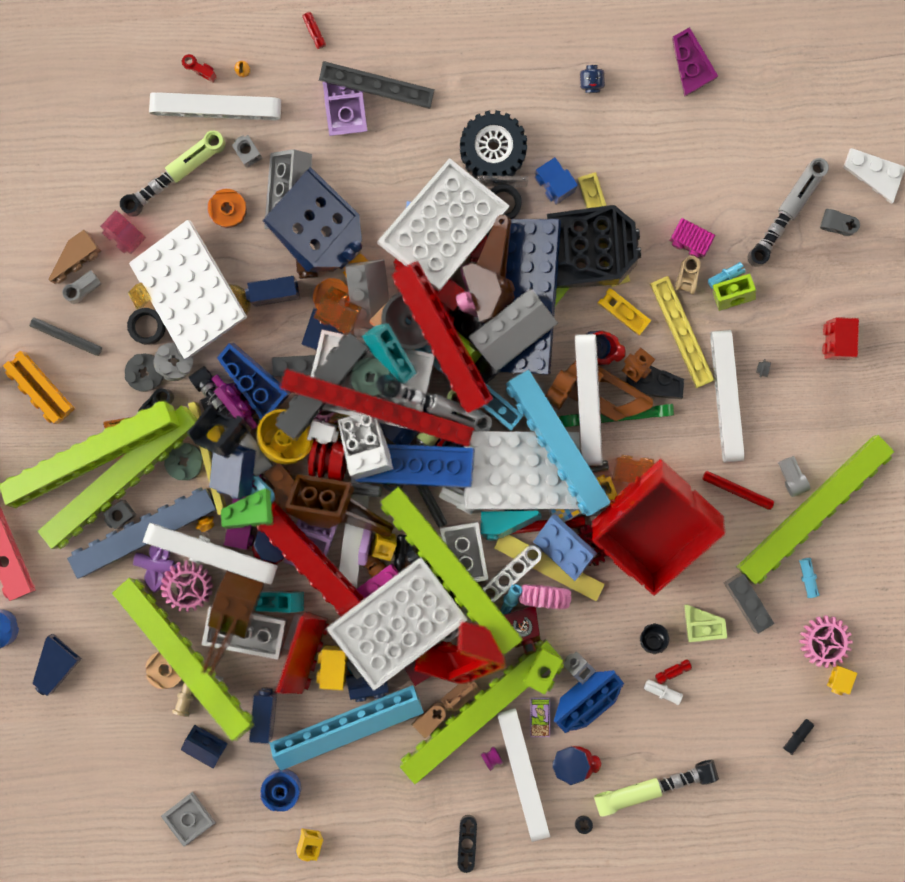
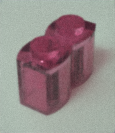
M117 210L100 226L104 230L102 234L110 241L114 239L117 242L116 247L123 253L127 251L132 254L146 239Z

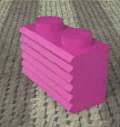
M681 218L669 241L672 242L673 247L679 250L684 248L690 251L689 255L699 259V257L703 258L706 255L716 235Z

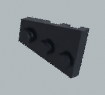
M650 366L652 371L645 379L641 377L637 383L626 375V383L648 396L672 399L683 398L684 379L667 371Z

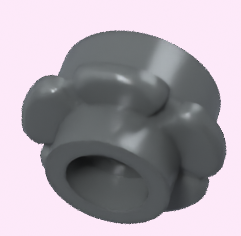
M764 359L763 362L758 363L756 373H760L759 377H768L771 362H767Z

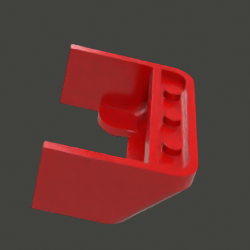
M464 621L460 622L459 645L456 646L452 642L442 641L441 644L432 646L415 661L416 672L456 684H466L505 668V658L490 630L485 626H477Z

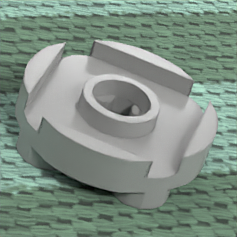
M175 343L161 345L154 357L156 372L169 381L182 380L190 373L193 366V357L188 360L184 359ZM175 358L178 362L176 366H172V363L168 362V360Z

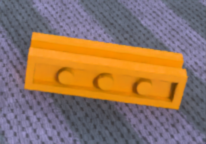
M19 351L14 355L15 359L7 361L3 365L6 369L5 374L11 380L15 379L19 384L17 386L23 394L30 396L32 405L44 412L43 417L49 423L59 424L75 408L27 353Z

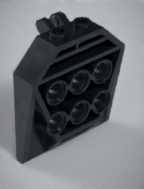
M615 205L547 214V219L561 220L556 288L619 285L637 266L638 259H641V247H638L640 230L639 228L636 229L635 221ZM605 225L607 228L605 230H600L597 228V226ZM581 226L584 230L578 232L574 228ZM600 243H606L608 247L603 249L600 248L598 245ZM578 244H582L585 248L583 250H578L575 248V246ZM606 261L609 263V266L602 267L599 263ZM581 262L584 263L586 267L581 269L578 268L576 264Z

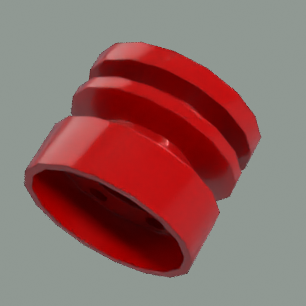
M315 438L308 456V475L315 477L318 472V477L323 478L326 471H328V479L343 481L347 469L343 442H334L331 449L330 442L322 444L317 442V438Z

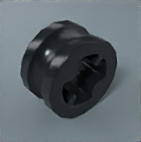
M582 815L576 819L575 827L579 833L588 834L592 831L593 823L589 817ZM584 820H587L588 828L580 829V821L584 822Z

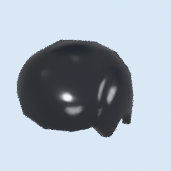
M656 623L645 626L640 635L642 648L650 654L662 653L669 644L668 630L663 625Z

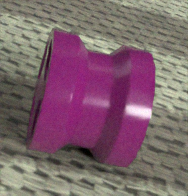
M494 746L489 752L481 753L490 771L497 764L501 765L504 763Z

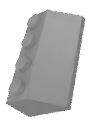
M295 149L270 153L265 216L307 169L312 167V154Z
M384 259L350 263L345 266L355 337L362 338L366 332L374 327L369 321L389 300Z
M529 289L469 338L491 366L498 371L556 326L558 322L534 291Z

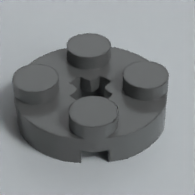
M146 353L136 354L127 362L125 380L133 389L147 392L157 388L162 383L164 376L160 373L158 374L154 368L155 356ZM146 367L149 375L142 378L140 370Z

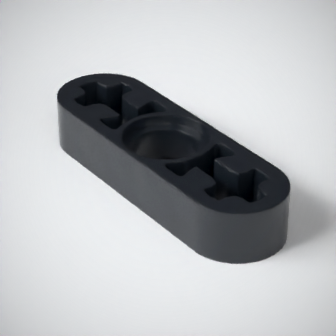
M464 815L460 820L457 865L463 873H469L475 867L477 820L472 815ZM467 820H471V823L474 824L470 826V834H466V825H463ZM470 839L473 845L471 848L465 849L462 846V841ZM465 853L468 854V861L471 863L466 868L461 863L465 860Z

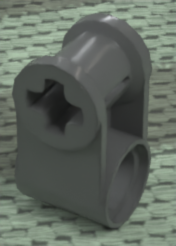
M826 209L820 228L828 232L851 236L859 230L860 222L856 217L843 214L837 210ZM849 222L851 223V227H853L851 230H848V226L846 225Z

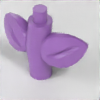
M151 545L149 548L150 556L136 552L133 565L146 569L145 583L151 592L156 593L163 584L161 579L165 577V571L171 572L170 566L172 565L177 568V564H174V560H168L170 551Z

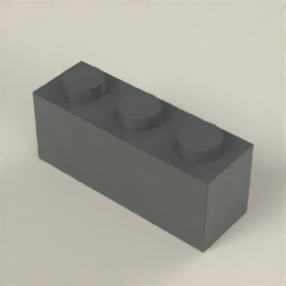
M738 573L723 582L754 632L759 634L775 624L743 573Z

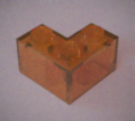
M331 287L321 297L314 318L324 325L336 327L339 332L350 333L355 327L362 307L347 301L348 293Z
M621 454V458L616 457L612 480L626 483L633 481L635 483V477H641L655 464L654 459L640 458L639 461L632 460L633 456Z

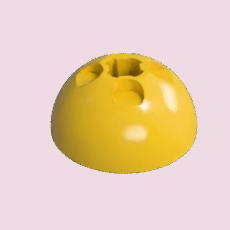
M287 410L271 411L261 419L257 428L256 437L261 452L269 460L279 464H292L302 460L310 452L313 444V439H307L310 426L307 427L297 441L293 440L275 425L278 422L276 419L279 414Z

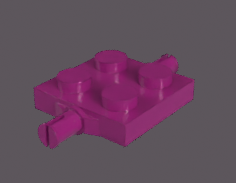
M218 374L215 375L211 380L218 387L214 392L234 418L241 416L248 423L251 430L257 428L258 425L252 418L256 411L238 389L237 384H234V382L226 384Z

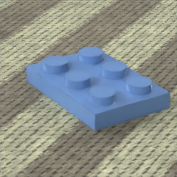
M556 514L550 517L533 541L574 581L581 576L597 555V552Z

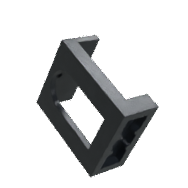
M210 404L187 434L196 445L228 459L251 431V428L243 417L231 418L218 412L214 405ZM215 426L227 428L217 442L207 438L211 428Z

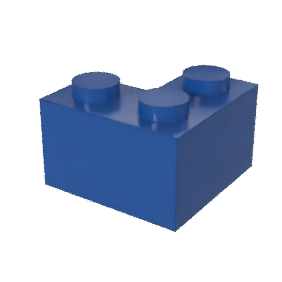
M556 157L535 171V180L539 186H544L546 189L545 194L550 202L554 201L555 204H558L575 193L578 184L568 169L564 171Z

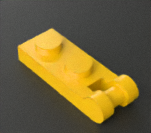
M608 288L604 298H600L597 302L598 305L639 336L651 320L613 289ZM612 299L617 301L614 306L609 304Z

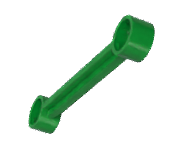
M673 404L652 406V408L644 412L622 418L618 421L674 416ZM579 414L559 416L564 427L580 426ZM600 414L601 423L617 422Z

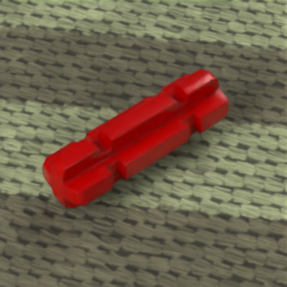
M307 12L303 14L302 18L314 40L316 48H323L326 46L324 38L321 37V32L316 21H314L312 13Z
M686 659L680 662L681 664L665 669L663 673L662 671L655 675L657 682L662 684L667 682V679L671 680L683 674V671L691 670L692 665L690 661Z

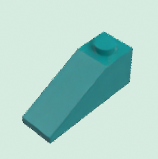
M388 323L374 326L362 336L371 353L398 381L405 384L417 374Z
M481 511L480 534L488 541H497L498 538H504L542 519V514L539 511Z
M262 591L256 611L285 613L304 611V592Z

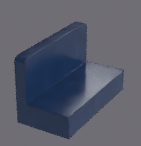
M194 725L186 737L181 751L214 769L228 743Z

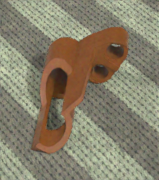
M576 361L565 371L560 370L545 395L550 405L558 410L561 409L568 397L579 402ZM598 366L599 382L611 383L636 398L624 405L615 406L599 396L600 414L618 421L652 408L653 398Z

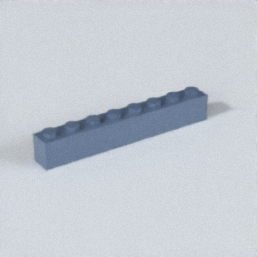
M200 487L192 491V496L188 498L182 496L174 500L176 504L170 507L166 504L157 509L158 513L154 515L148 513L140 517V522L136 524L130 522L123 526L124 530L118 533L116 530L105 535L106 539L102 541L99 539L94 540L88 544V548L83 550L81 547L72 551V556L67 559L76 578H82L148 545L143 542L149 523L176 531L216 511L215 502L209 489L203 490Z

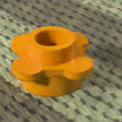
M201 517L198 519L196 529H200L201 532L210 530L215 526L213 522L214 517Z

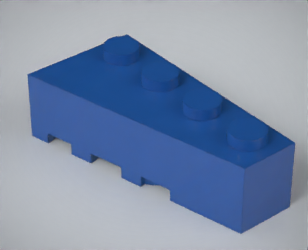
M229 343L217 357L226 372L237 384L238 389L249 401L250 406L259 415L260 420L267 413L278 410L292 393L280 389L281 383L235 343Z

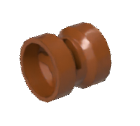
M370 554L367 563L363 567L368 569V574L372 578L387 566L379 558L373 557Z

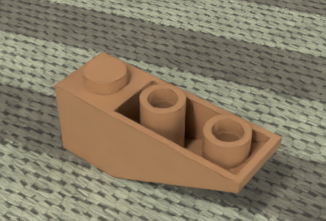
M82 230L68 240L49 277L50 282L54 284L62 283L67 279L68 274L79 271L83 267L82 264L87 261H93L99 256L98 253L101 252V249L86 230Z

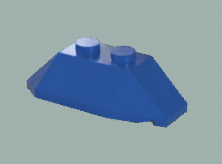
M614 670L595 672L583 685L578 682L560 698L554 718L555 723L564 733L587 727L616 702L625 683Z

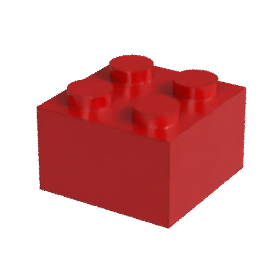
M835 317L826 321V324L823 326V335L826 338L822 346V353L825 355V359L850 360L857 358L859 318Z

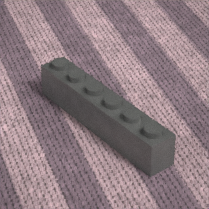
M351 333L347 336L344 335L339 340L337 349L330 351L327 355L325 364L318 366L313 374L315 376L313 378L341 386L352 373L356 363L362 360L370 351L369 348ZM302 395L294 396L289 402L290 407L287 411H282L276 420L278 422L275 425L293 440L297 441L327 403Z

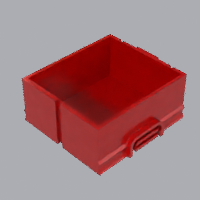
M661 458L641 477H635V483L632 481L615 497V501L611 499L610 505L592 521V541L601 550L604 549V552L613 559L614 564L629 577H633L642 586L644 585V588L653 596L659 593L726 534L724 516L696 490L692 491L691 486Z

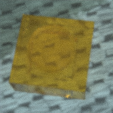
M142 282L136 284L128 292L137 309L144 307L152 299Z

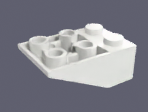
M356 414L338 420L350 476L358 480L393 469L389 449L378 419L363 414Z

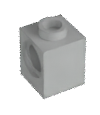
M249 135L238 137L234 141L235 143L232 144L246 168L262 159ZM250 146L251 151L248 154H243V147Z

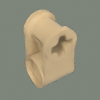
M689 256L682 261L675 284V291L680 289L694 295L700 270V260L697 257ZM687 261H693V262H694V264H695V269H694V270H688V269H687V267H686V262H687Z

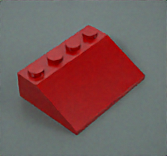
M307 611L300 617L276 693L303 694L305 689H309L312 680L309 678L311 671H315L318 662L315 660V657L322 650L324 642H321L323 634L327 635V627L330 626L327 623L328 618Z

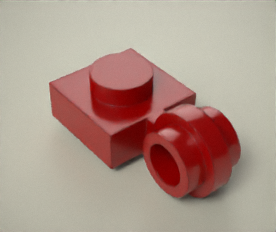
M187 54L182 58V65L185 69L192 70L197 75L214 83L217 76L213 71V67L206 63L203 65L197 63L196 57L192 54ZM192 60V63L187 64V61Z

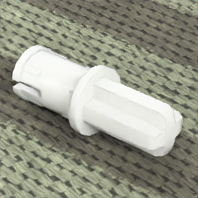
M650 679L646 681L644 686L646 691L660 696V699L664 698L676 705L680 704L683 697L682 693L668 688V685L663 686Z

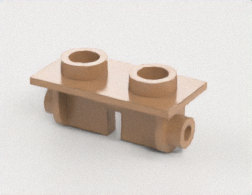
M475 681L458 684L440 700L443 702L444 707L454 714L482 689Z

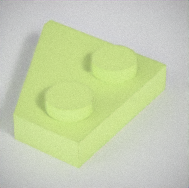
M687 604L684 605L688 642L727 638L726 621L724 618Z

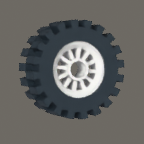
M489 110L485 111L483 116L480 113L475 115V119H470L467 127H464L462 137L460 138L462 163L465 164L468 172H472L473 177L476 179L480 177L483 182L492 180V183H497V180L501 179L503 182L507 180V177H513L516 171L522 167L526 157L528 145L527 135H524L523 126L518 125L519 121L516 118L512 120L510 114L505 113L504 116L498 110H495V114H490ZM496 142L499 145L498 149H490L488 147L489 143Z

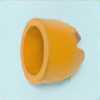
M238 61L235 64L234 70L239 77H246L250 73V66L245 61ZM241 64H243V73L240 72Z

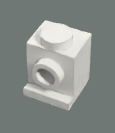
M314 419L307 439L317 438L316 441L322 444H327L328 442L336 443L339 431H336L337 425Z

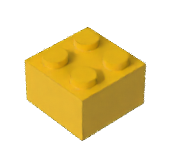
M325 645L318 654V664H321V669L317 672L316 683H320L319 689L343 691L346 685V662L348 656L340 646Z

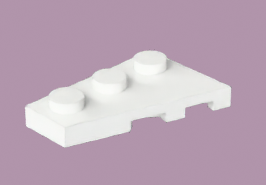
M853 148L849 150L843 167L860 181H864L872 187V190L877 194L879 193L885 197L891 204L894 202L905 170V166Z

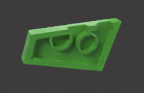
M263 488L221 509L222 527L231 529L245 527V525H272L270 490Z

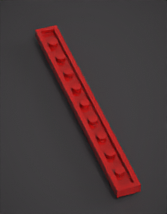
M288 369L285 370L280 389L466 447H469L474 431L472 427Z

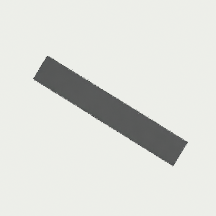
M326 61L322 62L319 81L428 109L431 108L435 89Z

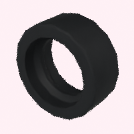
M499 184L490 190L495 195L500 192H506L513 196L515 200L514 209L504 215L514 219L519 214L522 205L521 195L518 190L508 184Z
M150 308L135 310L129 316L127 322V330L130 337L144 345H152L158 342L166 330L157 311ZM149 315L156 320L158 328L153 336L144 338L137 333L135 324L141 316Z

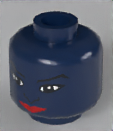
M586 65V69L580 72V88L585 90V93H599L600 89L605 87V72L603 69H598V65Z

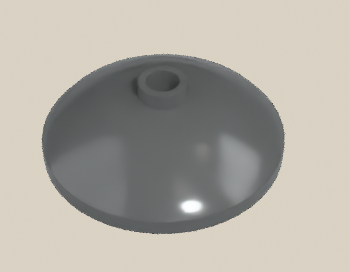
M399 292L385 304L381 315V325L389 324L403 349L421 348L427 345L428 341L423 337L419 324L413 319L412 311L404 302L402 293ZM406 318L411 319L410 325L405 323Z

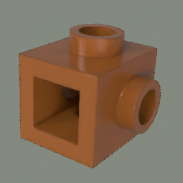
M640 347L634 355L630 353L624 360L626 365L621 371L637 383L641 377L645 379L652 371L650 366L656 359Z

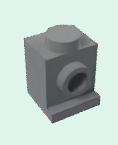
M577 651L574 654H569L565 659L564 667L582 685L596 671Z

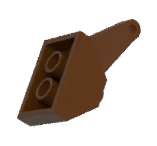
M503 214L495 219L477 264L471 263L462 267L479 321L485 324L512 304L515 298L513 293L515 291L514 285L511 280L505 278L511 219Z
M297 474L285 505L288 514L310 526L329 529L340 523H345L386 537H390L394 529L393 524L351 498L354 488L352 483Z
M228 570L226 571L210 611L208 626L215 628L216 631L202 673L205 674L210 665L220 631L226 632L227 635L214 658L209 676L213 675L216 666L234 635L244 639L247 637L265 585L264 582Z

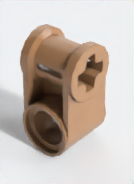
M435 702L423 714L418 716L411 725L424 738H427L445 719L447 709L442 702ZM440 709V710H441V715H440V714L435 715V714H434L435 710L438 711V710Z

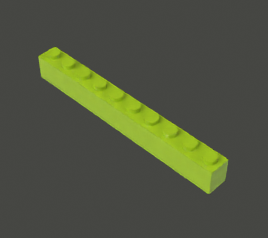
M165 401L157 402L153 407L141 410L137 415L123 419L113 427L105 428L104 432L92 435L86 441L74 444L70 449L58 452L54 457L42 460L32 468L24 469L19 475L8 477L5 482L0 484L5 505L18 508L179 427L180 424L173 405Z
M180 406L175 410L180 424L179 427L126 453L37 531L51 549H62L67 546L70 538L82 533L83 527L86 524L93 523L101 511L105 512L108 510L115 499L118 500L126 494L125 490L130 486L137 485L141 481L140 477L152 472L155 469L154 465L167 459L169 457L168 453L171 450L179 448L184 443L183 440L189 436L187 432L197 421L196 417L187 407Z
M873 435L748 554L736 568L752 584H761L767 578L766 574L770 570H776L781 565L780 561L784 557L787 558L795 551L794 547L797 544H803L809 538L808 534L812 530L816 531L823 524L822 521L826 517L830 518L837 511L835 508L840 503L842 505L850 499L849 495L854 490L858 491L864 486L863 481L868 477L872 478L878 472L877 468L881 464H887L892 459L891 455L895 451L879 435Z
M401 487L396 488L380 501L382 511L387 516L391 515L394 518L393 524L399 531L403 530L407 535L405 539L411 546L415 545L419 549L417 553L424 562L427 560L431 564L430 570L436 577L440 575L444 580L442 585L448 592L452 590L456 595L454 599L460 607L465 606L469 611L466 614L473 623L477 621L479 625L485 626L490 630L503 655L520 643L522 637Z
M128 578L112 592L114 597L232 741H238L255 726L252 722L253 717L246 710H242L240 701L234 695L231 696L227 691L229 689L223 681L219 682L215 677V671L212 676H209L210 666L205 674L202 673L205 664L203 662L204 657L198 651L195 652L192 649L191 641L179 633L180 628L174 622L171 623L167 618L169 616L168 613L155 604L157 600L150 593H146L144 584L139 579Z
M546 639L537 641L534 644L535 653L530 655L523 653L518 658L519 662L514 666L512 664L503 671V676L499 679L495 677L488 684L490 686L485 691L480 690L474 696V701L470 704L466 702L459 709L460 713L456 716L451 715L445 720L446 725L441 729L437 727L430 734L431 738L426 742L422 740L415 746L417 750L412 754L408 752L401 758L400 768L414 785L529 687L524 684L523 680L541 647L561 657ZM541 668L539 674L542 676L549 668Z

